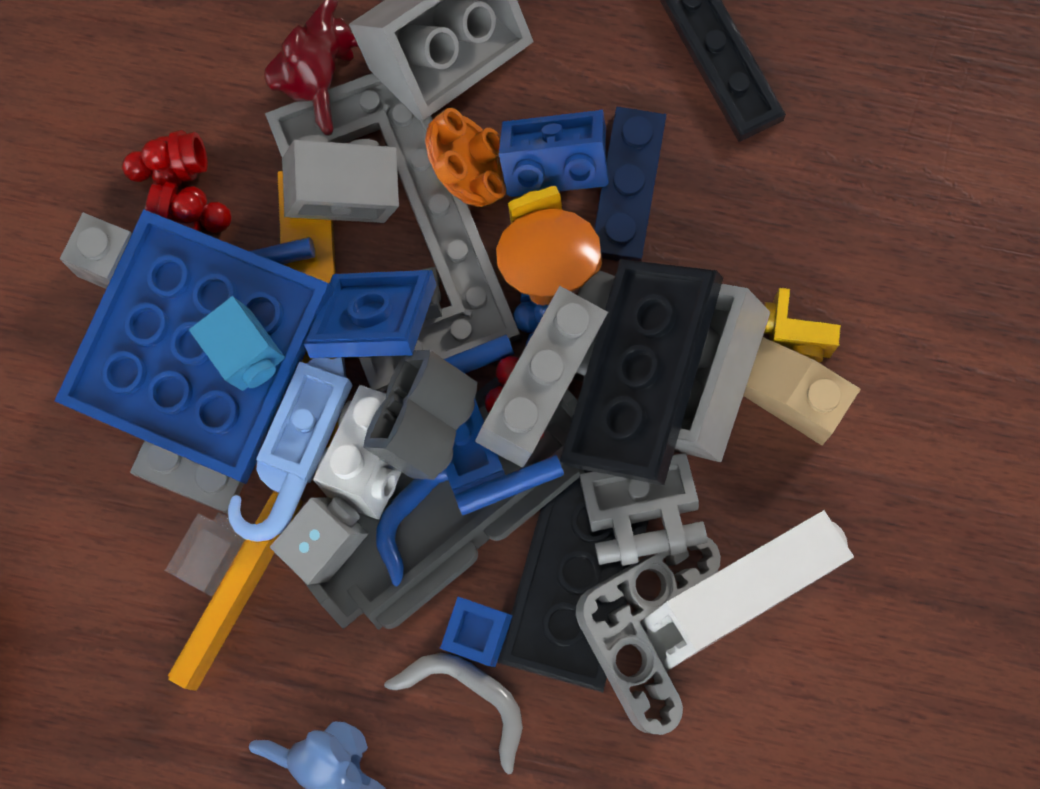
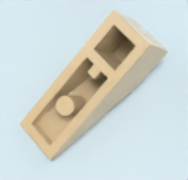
M762 337L743 396L815 442L823 445L833 434L861 389L817 361Z

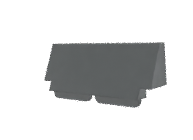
M497 377L488 382L475 395V400L484 422L489 415L485 408L487 393L493 388L503 386L497 380ZM568 389L544 431V437L539 440L523 468L557 455L560 462L577 405V399ZM498 455L505 475L522 469V467ZM560 462L564 476L464 516L460 512L449 481L440 483L399 524L395 541L403 559V579L398 586L392 584L389 572L376 546V528L379 520L358 513L360 519L357 523L369 533L329 582L306 584V586L342 629L363 613L378 630L382 627L386 629L395 628L472 566L478 558V548L489 539L499 541L506 538L577 480L584 470L568 467ZM401 472L396 488L384 510L413 478Z

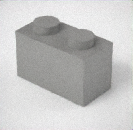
M310 135L293 140L282 158L284 217L385 223L399 207L396 147L379 146L377 141L370 139L354 140L349 144L329 142L326 137Z

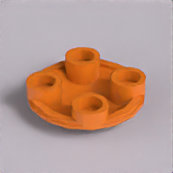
M447 108L439 113L428 124L425 137L428 159L437 178L455 197L465 204L477 207L493 204L506 194V185L499 158L501 136L492 128H485L483 130L455 108Z
M555 208L535 210L517 218L503 231L496 247L497 267L505 281L519 292L529 295L530 299L539 305H549L559 286L571 292L581 288L600 270L602 265L600 239L591 224L573 212Z

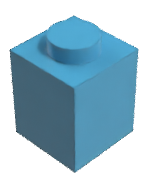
M233 296L189 329L224 380L242 391L248 387H258L268 381L276 372L275 366L285 359V356L252 311Z

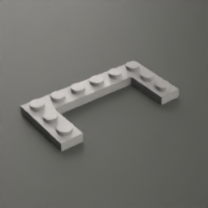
M373 73L328 90L334 128L330 136L324 135L315 122L312 101H297L265 113L282 158L293 140L310 135L326 137L329 142L346 143L381 130L386 145L388 147H396L398 175L451 305L442 309V317L424 320L414 350H431L445 359L506 334L510 343L520 339V333L468 205L447 190L437 178L428 159L425 137L428 124L432 121L431 116L425 120L417 119ZM403 356L359 357L370 388L380 392L387 391L390 379Z

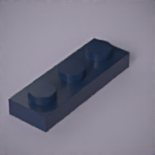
M616 106L606 161L609 183L601 189L594 229L600 239L601 258L642 261L667 114Z

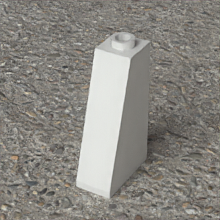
M825 510L670 599L640 623L667 672L854 558L848 548L847 538L843 530L836 523L832 522Z

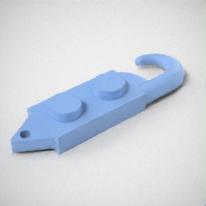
M336 357L335 359L313 358L308 363L299 362L256 458V470L260 479L271 490L279 493L268 518L262 523L250 524L241 515V497L234 495L230 500L228 507L229 522L234 531L242 538L255 542L271 540L281 534L290 523L307 482L311 483L319 460L353 386L346 376L344 357Z

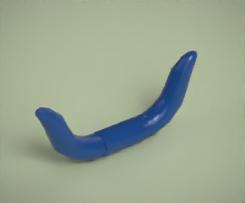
M445 470L439 473L434 480L413 479L382 513L376 528V546L394 586H398L403 579V559L395 541L399 524L437 485L449 481Z

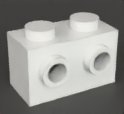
M359 385L352 401H348L341 411L338 421L339 428L330 446L325 448L313 480L328 498L339 497L350 504L358 513L379 520L396 488L401 471L363 448L368 427L376 411L386 399V393Z

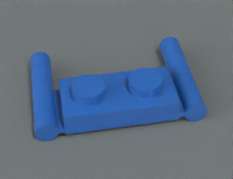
M506 334L444 360L465 374L514 354V351ZM475 398L474 410L471 416L456 430L453 457L445 469L462 516L564 476L557 455L505 475L498 455L475 442L484 424Z

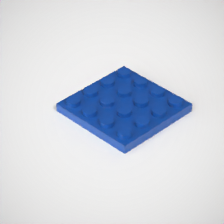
M143 209L54 401L247 484L257 462L256 458L299 362H302L307 351L304 343L313 321L331 297L334 288L325 281ZM231 296L235 297L252 311L285 356V359L275 366L276 372L268 381L255 388L248 387L244 391L224 380L189 331L191 327Z

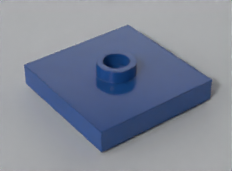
M432 270L332 275L329 284L334 288V291L317 314L304 343L309 358L413 355L436 288V281Z

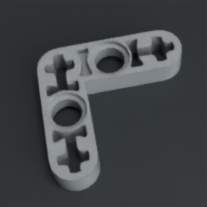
M708 537L707 543L688 547L691 551L700 549L703 558L697 562L700 571L696 568H690L673 574L668 567L677 565L687 559L689 556L688 550L687 553L670 556L669 551L651 554L587 590L580 596L576 605V618L581 630L628 718L637 729L644 733L663 735L674 730L682 718L683 705L640 621L648 617L670 599L717 573L720 567L721 556L717 545ZM646 569L655 572L661 581V591L652 601H646L641 598L636 590V579ZM620 583L622 592L617 588V585ZM624 596L626 601L635 609L631 613L630 605H621L608 614L611 622L609 625L605 621L595 622L592 614L598 609L595 601L597 598L603 603L612 602ZM631 644L640 651L642 665L635 675L627 677L618 670L616 655L623 646ZM652 676L654 683L645 684L644 686L651 698L665 701L666 706L660 710L662 718L660 722L657 719L645 717L644 712L650 708V702L644 691L635 690L631 693L629 689L631 686L645 683Z

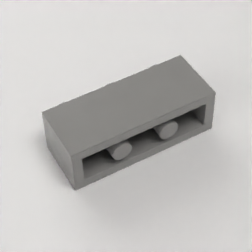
M559 286L482 425L475 442L523 468L544 433L608 312Z

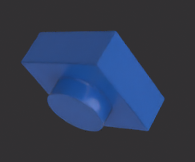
M457 597L440 649L490 667H496L513 615L462 597Z

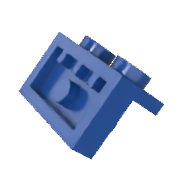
M603 110L503 121L499 158L507 195L510 197L523 196L530 191H539L551 186H556L559 192L607 186L609 175L605 156L606 125Z

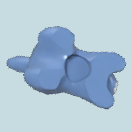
M332 722L324 731L313 730L308 732L306 739L295 743L291 749H287L270 740H254L249 744V750L252 753L287 768L299 785L305 789H386L378 781L368 777L361 771L360 761L368 746L362 732L346 722Z

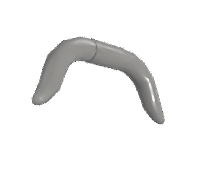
M436 653L419 658L401 673L385 682V688L401 690L412 687L431 674L442 673L456 678L497 708L503 723L498 749L500 762L507 774L513 772L515 756L523 729L521 711L511 692L494 678L459 656Z

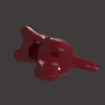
M325 0L308 19L303 28L300 25L295 27L281 44L282 50L264 70V79L272 91L283 92L294 101H312L315 122L326 136L332 135L334 130L328 89L334 76L335 59L351 61L354 58L351 48L359 47L350 27L342 18L334 17V12L338 5L337 0Z

